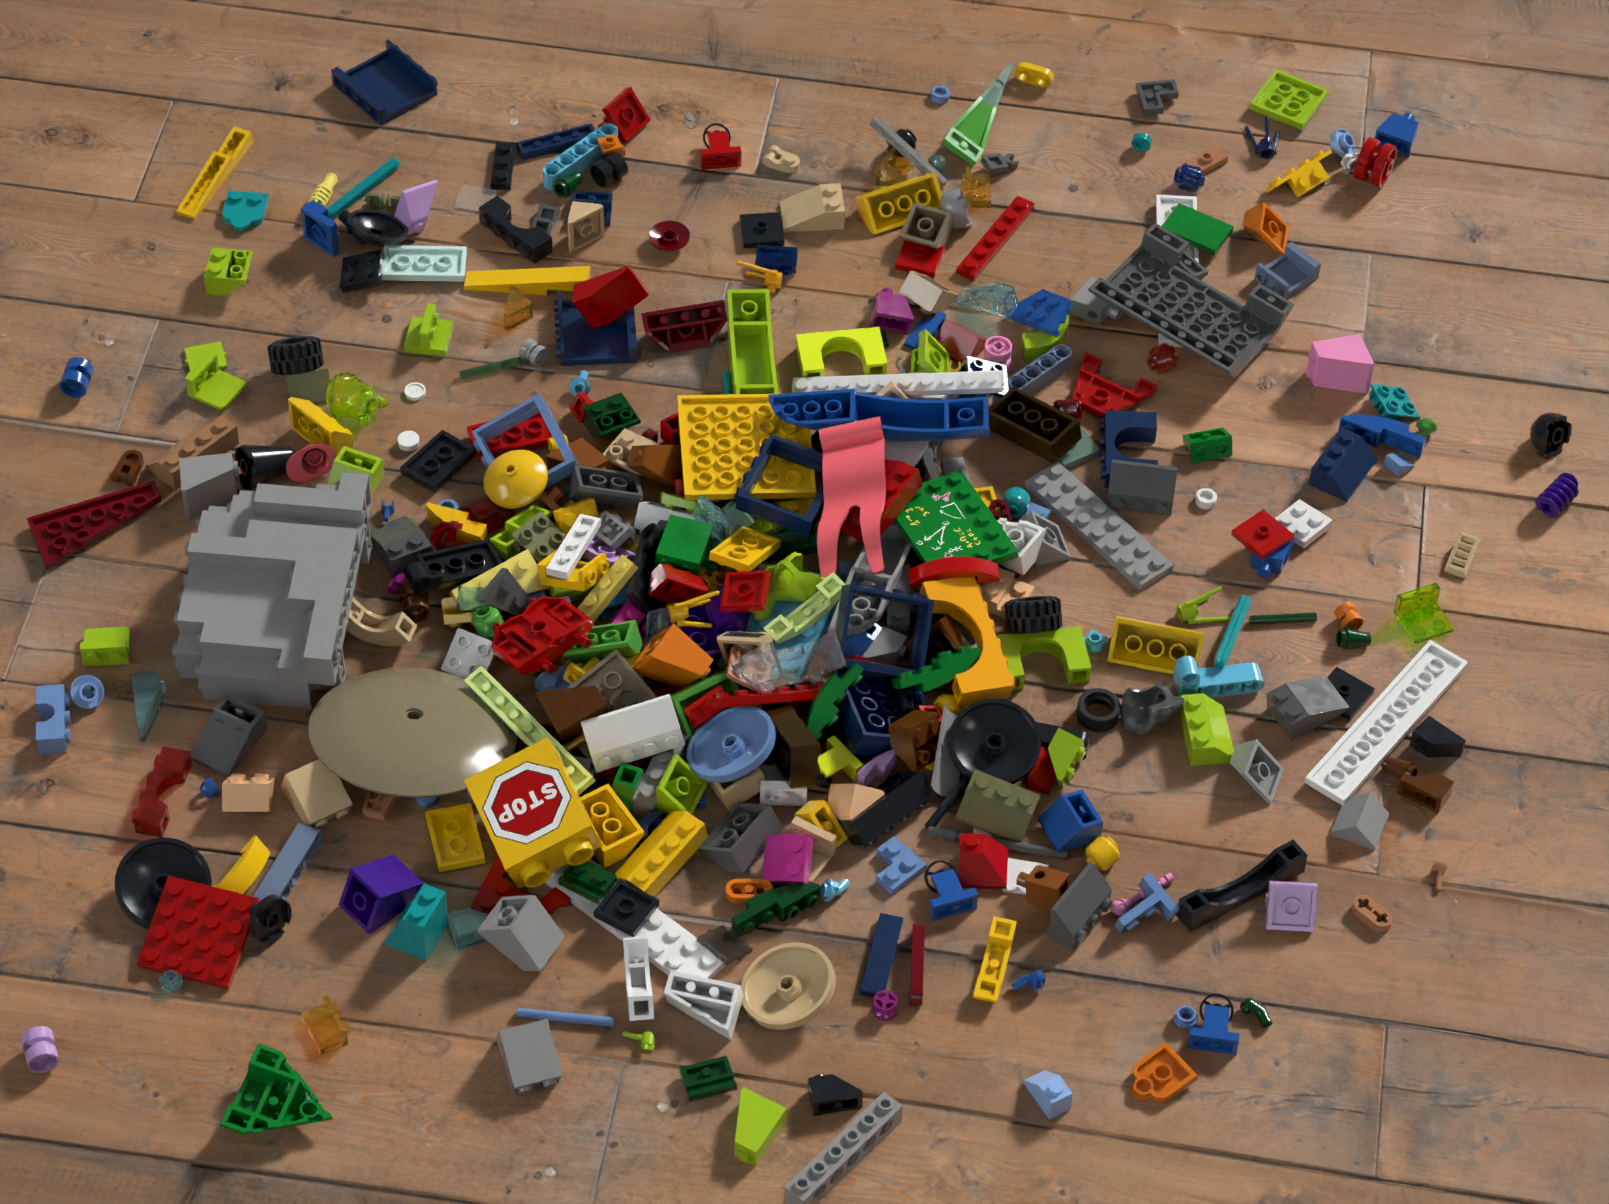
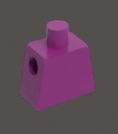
M884 288L877 292L871 305L869 327H879L880 330L907 335L914 317L906 297L893 294V290L890 288Z

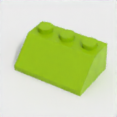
M1203 693L1181 695L1185 702L1179 707L1178 714L1190 766L1229 763L1234 749L1223 705Z

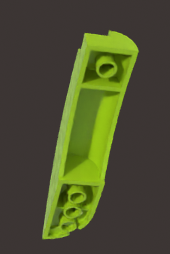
M769 289L727 290V334L732 394H779L774 360Z

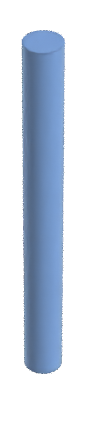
M517 1008L516 1012L517 1018L548 1019V1021L614 1026V1017Z

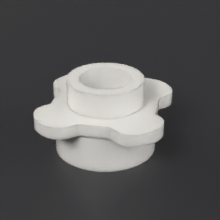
M1358 153L1354 155L1346 154L1342 158L1341 166L1344 168V174L1347 175L1354 171L1359 156Z

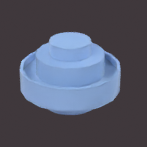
M1341 128L1331 133L1330 148L1333 153L1342 158L1346 154L1354 153V139L1346 130Z
M82 675L76 678L69 689L72 702L83 709L98 706L104 697L102 682L97 677L91 675Z

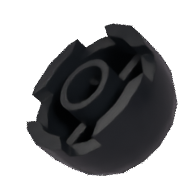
M1551 412L1540 415L1530 428L1532 445L1538 451L1548 456L1559 455L1562 452L1559 449L1564 443L1568 444L1571 436L1572 425L1567 422V416Z

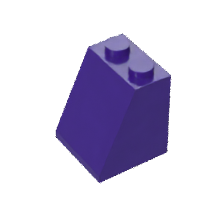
M393 854L351 868L338 905L369 934L401 913L422 887L423 882Z

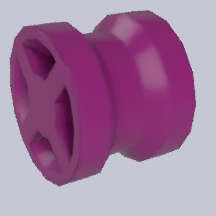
M889 990L877 992L873 999L874 1016L881 1021L893 1019L897 1013V996Z

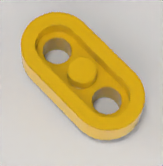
M1020 62L1014 71L1018 80L1043 88L1049 87L1054 79L1052 71L1048 68L1028 62Z

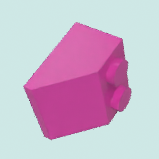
M783 833L767 835L762 879L768 880L771 884L793 885L809 883L813 839L809 835Z

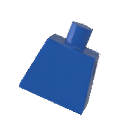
M1396 113L1391 114L1377 128L1375 139L1380 140L1381 147L1386 143L1397 147L1398 154L1409 157L1419 123L1415 121L1411 113H1405L1403 116Z
M1295 536L1291 542L1264 560H1261L1251 552L1250 567L1257 569V575L1261 578H1268L1270 573L1281 574L1293 552Z

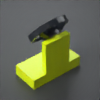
M834 735L827 739V752L818 757L820 775H817L818 781L816 786L829 788L832 784L831 775L840 769L856 783L857 773L863 767V764ZM824 777L826 778L828 783H823Z

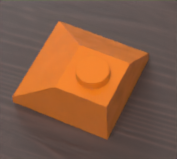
M1265 202L1245 211L1244 229L1280 256L1284 255L1289 226Z

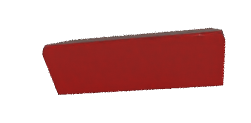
M1042 745L1038 762L1028 777L1027 789L1049 795L1056 775L1051 763L1048 747Z

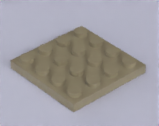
M617 649L567 687L575 688L595 685L599 692L603 690L612 706L609 712L657 698ZM587 742L578 746L587 759H592Z

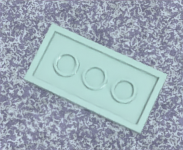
M384 246L382 280L465 282L467 247Z

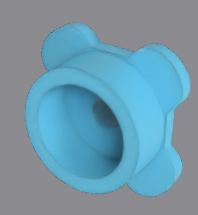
M1090 630L1088 635L1084 637L1086 649L1090 652H1099L1102 650L1103 644H1107L1108 638L1102 636L1097 630Z

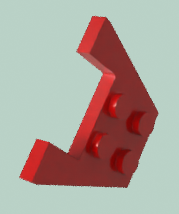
M1086 352L1072 400L1079 399L1083 410L1104 419L1105 410L1127 411L1155 394L1158 385L1141 378L1133 389L1129 391L1095 375L1102 366L1103 360Z
M497 855L471 904V912L483 920L487 918L501 897L527 895L505 879L509 874L505 870L499 855ZM554 887L539 902L547 913L551 915L555 909L569 906L571 898Z

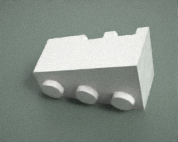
M670 970L664 990L667 1002L731 1040L744 997L741 985Z

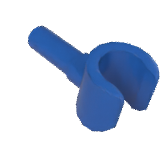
M381 501L382 513L384 514L383 521L388 522L389 515L395 512L394 501L389 506H386L384 501Z

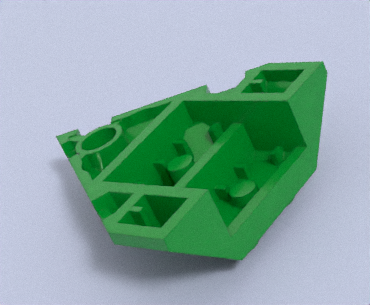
M258 1043L249 1061L247 1075L233 1104H229L220 1126L245 1135L332 1120L333 1117L328 1110L325 1111L321 1106L317 1096L299 1073L292 1069L281 1051Z

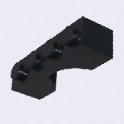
M499 196L492 198L479 207V221L482 226L490 229L498 238L504 240L511 248L517 250L525 259L530 260L533 264L553 252L552 237L539 227L523 229L510 223L512 221L511 206Z

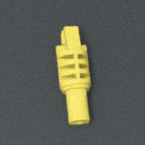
M327 173L324 181L316 186L307 203L314 200L326 207L333 195L332 189L338 182V177L334 173Z

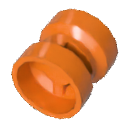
M1352 602L1342 603L1334 611L1335 617L1341 622L1342 629L1347 627L1358 630L1364 623Z

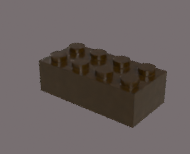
M1014 386L989 409L990 431L1053 464L1082 439L1080 421Z
M788 702L761 704V710L769 715L776 728V742L768 756L790 789L817 785V775H820L818 755L821 753L820 743L815 740L812 732L807 729L804 721L799 718L796 710Z

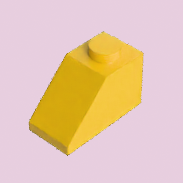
M825 800L809 801L794 814V816L836 835V848L848 839Z

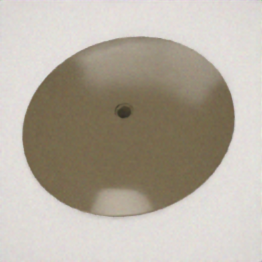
M426 668L383 669L353 677L337 685L320 699L311 713L308 726L309 740L313 751L319 760L338 777L372 792L411 798L437 797L468 790L464 780L513 755L518 736L464 682L466 678Z

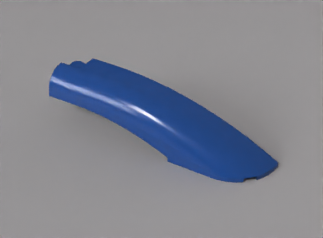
M855 388L769 395L770 406L777 417L789 424L816 431L880 416L886 441H942L990 437L988 397L947 400L901 399L856 392Z

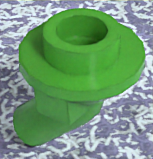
M1423 418L1416 422V427L1420 431L1415 434L1426 438L1428 434L1437 430V425L1432 419Z

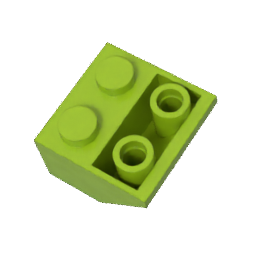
M212 248L204 274L206 295L228 296L244 285L251 265L253 251Z
M343 446L333 461L327 485H336V482L341 479L342 472L369 475L372 496L384 478L383 459Z
M1058 727L1048 746V752L1058 785L1063 788L1065 783L1070 784L1075 774L1074 766L1076 762L1081 763L1085 756L1086 748H1084V741Z

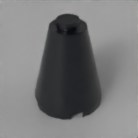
M242 445L237 447L235 461H238V467H240L241 474L238 476H240L241 484L245 488H252L257 486L258 483L261 484L285 473L287 461L296 451L291 447Z

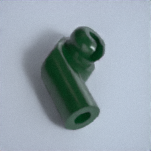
M1246 998L1245 1001L1240 1003V1008L1245 1014H1249L1251 1011L1256 1014L1262 1028H1268L1272 1025L1273 1022L1263 1004L1253 998Z

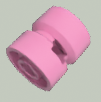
M1003 336L990 337L985 342L984 360L1004 364L1008 372L1010 370L1012 354L1011 341Z

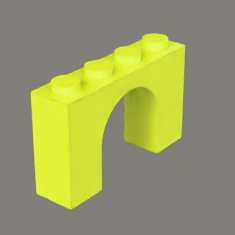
M879 327L796 334V353L801 377H824L823 358L836 351H846L856 355L862 362L865 375L887 374V359Z

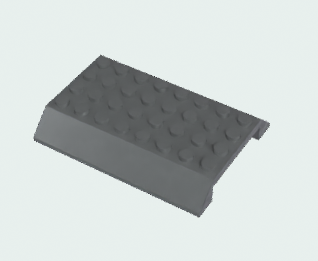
M1154 223L1144 233L1141 245L1106 280L1099 277L1089 287L1088 291L1225 373L1236 377L1279 332L1294 303L1259 283L1248 294L1244 306L1179 268L1177 264L1189 246V242Z

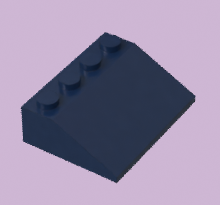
M836 669L833 674L841 678L847 670ZM861 672L863 676L855 686L850 684L845 690L846 696L839 703L835 701L833 704L839 709L836 713L837 719L851 753L874 756L893 750L891 748L888 725L907 714H903L901 711V704L897 698L899 689L893 688L892 680L896 678Z

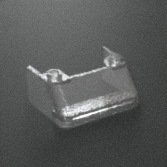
M831 631L804 645L775 650L773 642H769L730 662L733 671L756 691L761 690L762 693L773 691L775 687L810 681L811 684L823 681V676L846 666L836 631Z

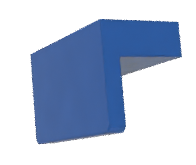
M938 311L932 320L923 317L906 339L905 346L913 350L918 348L919 332L925 329L936 338L946 319V314Z

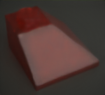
M487 494L459 506L460 511L469 513V520L487 524V534L505 526V522L516 515L512 508H504L494 504Z

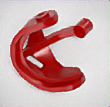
M451 521L440 522L436 525L430 537L432 551L441 550L440 545H444V548L468 544L456 542V532L458 529H462L463 523ZM445 532H448V534H447V536L445 537V539H444V540H441V538H442V536L445 534Z

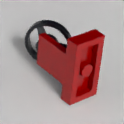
M713 123L704 130L703 142L708 149H700L701 170L741 166V147H730L731 134L723 124ZM713 126H720L725 129L723 131H707ZM705 134H707L709 145L706 143Z

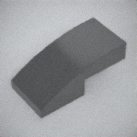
M540 204L531 228L539 227L552 236L559 218L560 207Z

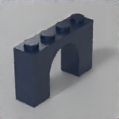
M1105 410L1104 419H1100V431L1104 432V434L1100 435V447H1104V450H1101L1100 463H1104V466H1101L1100 479H1104V488H1109L1112 459L1158 465V460L1129 458L1122 455L1116 449L1117 446L1125 442L1155 443L1157 412Z

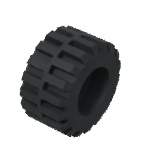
M314 336L291 337L275 341L267 346L271 373L301 374L314 371L324 365L320 338Z
M1023 597L1004 603L1008 632L1017 634L1053 631L1063 626L1061 600L1058 597Z

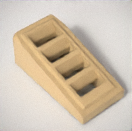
M1460 531L1444 572L1465 579L1478 550L1480 538ZM1452 563L1464 566V568L1453 565Z

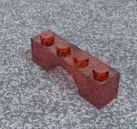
M163 746L160 755H156L153 772L147 776L146 789L141 791L138 808L132 812L131 822L134 823L135 833L160 838L164 836L170 817L168 806L161 802L159 798L171 786L186 782L192 767L190 751Z

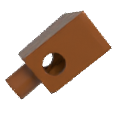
M1037 865L1030 874L1020 872L1016 884L1026 888L1027 901L1030 904L1051 914V908L1070 887V877L1066 872Z

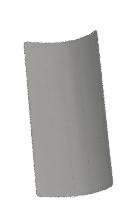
M944 703L931 786L936 793L947 797L959 782L960 771L951 759L948 745L950 729L958 715L948 711Z

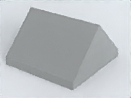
M1371 792L1349 797L1341 807L1330 835L1375 850L1389 813Z

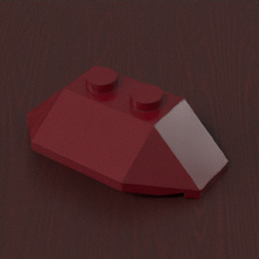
M724 300L641 313L645 335L668 353L709 347L728 321Z

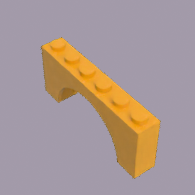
M975 577L948 578L923 582L920 593L926 595L927 599L934 600L932 613L950 614L953 619L963 624L970 631L978 648L981 649L978 662L971 669L955 675L952 690L958 706L972 704L985 699L1010 698L1012 690L1015 688V679L1009 673L1007 657L1003 656L1001 651V640L996 637L994 621L989 618L987 602L982 599L981 586L976 582Z

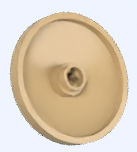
M793 942L775 946L755 959L744 974L741 983L744 994L742 1004L748 1015L763 1027L785 1030L801 1026L818 1016L830 1002L836 985L834 968L825 953L813 945Z

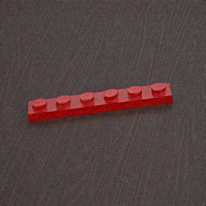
M1017 195L958 265L956 274L975 281L1035 208V203Z
M814 683L812 688H808V685L805 684L794 685L795 689L788 690V686L775 687V691H768V688L754 689L755 693H748V690H735L734 695H728V692H714V696L705 697L706 707L724 708L815 699L824 683Z

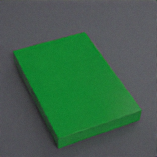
M1180 203L1162 225L1163 228L1188 241L1189 245L1214 256L1233 232L1234 227Z

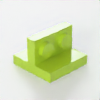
M427 303L423 318L411 317L404 344V352L446 357L453 330V321L439 319V313H436V305Z
M926 329L919 332V347L911 351V372H950L948 368L950 353Z

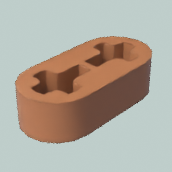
M1367 895L1355 897L1352 913L1376 933H1386L1389 931L1392 915Z

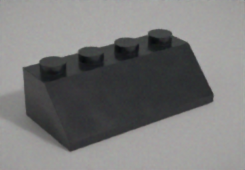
M922 772L895 773L875 788L882 790L885 794L852 820H837L847 835L848 840L853 845L870 846L877 841L876 837L880 834L890 832L894 828L893 825L898 821L901 822L909 818L913 810L924 807L928 803L927 800L934 795Z

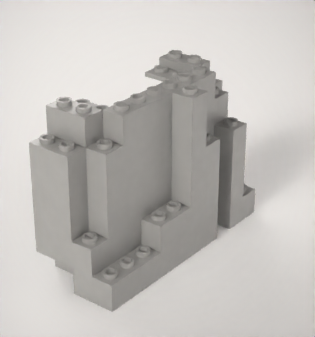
M342 472L341 479L336 482V485L317 484L316 488L258 483L256 492L240 490L239 495H233L232 502L228 503L227 507L209 506L208 511L202 510L201 519L196 521L197 533H191L190 541L185 543L184 553L188 555L187 568L189 570L188 574L185 573L183 576L184 591L179 593L178 603L180 608L179 611H175L174 623L178 625L179 637L178 641L173 644L172 653L173 656H176L175 668L179 669L180 678L197 679L198 690L202 691L203 699L221 701L227 694L245 703L312 709L315 690L330 691L337 685L345 682L346 668L343 643L359 564H369L372 549L369 526L372 496L369 475Z

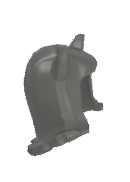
M1164 681L1140 690H1134L1129 687L1125 690L1120 709L1122 725L1131 735H1145L1151 731L1154 725L1168 721L1173 716L1175 709L1179 708L1185 700L1182 697L1173 696Z

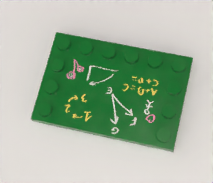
M961 470L922 482V487L894 520L922 563L946 557H975L1001 564L1018 558L1017 548Z

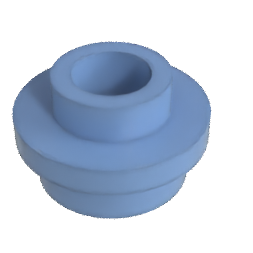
M1183 1005L1174 1012L1173 1020L1178 1027L1190 1029L1197 1024L1198 1015L1193 1007Z

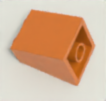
M673 623L651 638L631 667L639 675L682 689L687 685L696 683L699 678H705L711 670L709 666L713 659Z

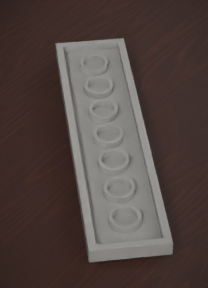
M1058 461L1025 480V487L1140 591L1173 571V563Z

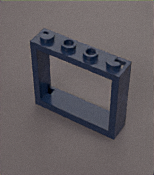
M771 434L767 442L762 443L759 457H754L751 471L745 473L742 487L737 488V493L734 496V499H736L735 509L809 537L823 511V483L805 517L750 495L772 455L823 474V453Z
M850 581V584L842 585L830 667L848 670L854 663H857L864 669L862 671L864 673L899 678L898 674L906 671H912V674L920 672L919 668L925 666L934 600L927 599L926 595L922 593H913V596L906 595V591L900 589H892V592L885 591V587L879 585H871V588L864 587L862 582ZM853 594L918 606L909 669L844 658Z

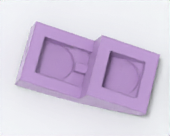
M890 750L868 762L857 773L856 784L868 787L875 777L885 780L896 767L897 753L894 750Z

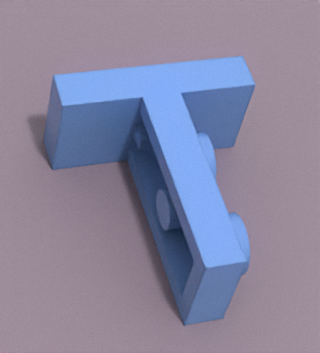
M1151 873L1145 875L1138 884L1147 895V898L1117 920L1114 927L1119 933L1125 929L1131 931L1140 923L1138 921L1144 915L1148 918L1157 910L1160 911L1167 921L1173 919L1180 910Z

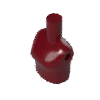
M1079 399L1056 400L1053 407L1079 421L1082 420V408Z

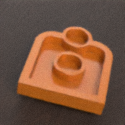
M1164 1042L1134 1065L1133 1078L1135 1081L1131 1086V1092L1133 1097L1139 1101L1152 1099L1158 1103H1165L1197 1080V1074Z

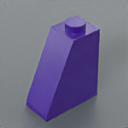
M724 585L714 590L719 591V595L709 598L711 600L709 607L715 627L720 634L727 631H747L751 612L721 613L720 603Z

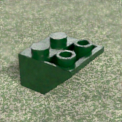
M622 392L583 406V422L593 438L605 437L624 428L626 429L641 423L640 418Z

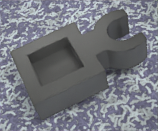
M1000 153L983 155L981 158V163L989 175L1006 173L1008 169H1017L1019 161H1013L1015 156L1013 153H1009L1005 157H1002Z

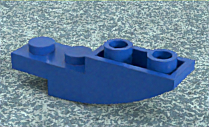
M1342 415L1338 432L1341 428L1360 435L1366 444L1378 448L1379 444L1383 443L1421 458L1427 439L1410 432L1409 424L1372 415Z

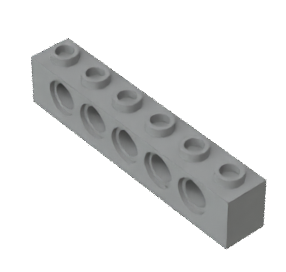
M883 1092L784 1186V1203L817 1204L902 1122L903 1105L886 1092Z

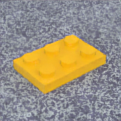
M742 526L710 551L709 560L715 561L722 566L737 569L739 572L752 571L780 548L781 539Z
M471 803L425 811V819L439 873L485 864V856Z

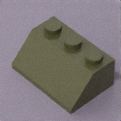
M975 769L955 820L1005 840L1022 842L1040 795Z

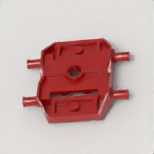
M541 597L538 600L532 598V600H529V606L523 614L512 617L502 624L496 622L492 626L493 631H495L491 645L493 653L521 675L540 670L541 668H544L549 673H553L556 670V665L551 663L553 660L577 644L583 645L586 649L593 644L592 640L587 638V635L594 626L592 619L564 598ZM516 635L518 638H520L522 642H525L531 648H533L535 652L530 651L528 648H526L512 636Z

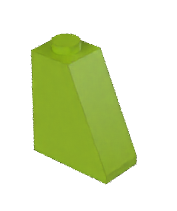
M743 1087L740 1094L734 1155L742 1162H749L756 1166L786 1123L787 1108Z

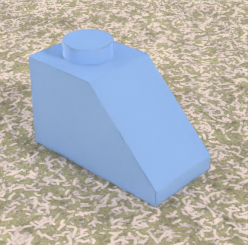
M1044 1070L1024 1080V1085L1049 1120L1071 1109L1073 1093L1060 1075Z

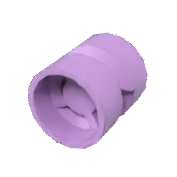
M36 1026L26 1030L21 1035L22 1047L29 1071L44 1073L54 1069L59 1064V1056L54 1045L55 1039L51 1028Z

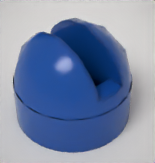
M211 777L206 779L200 786V792L204 797L212 798L220 793Z

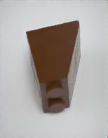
M595 685L535 693L563 744L583 733L581 721L609 713V710L612 709L604 691L599 692Z

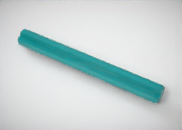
M394 157L390 158L327 207L328 217L331 219L335 218L399 168V160H396Z
M1241 595L1238 599L1214 657L1215 667L1224 668L1251 605V598L1249 596Z

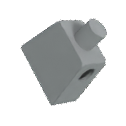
M1091 277L1071 298L1072 308L1069 314L1095 324H1101L1108 316L1118 320L1122 314L1121 310L1088 291L1089 287L1097 280L1094 277Z

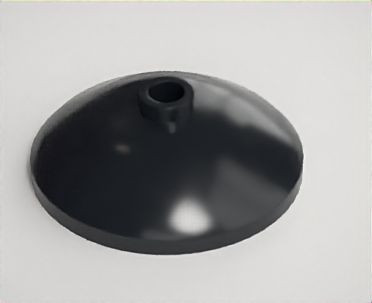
M356 210L351 212L347 219V224L351 231L363 241L374 246L399 244L407 239L409 232L407 226L399 219L380 211Z

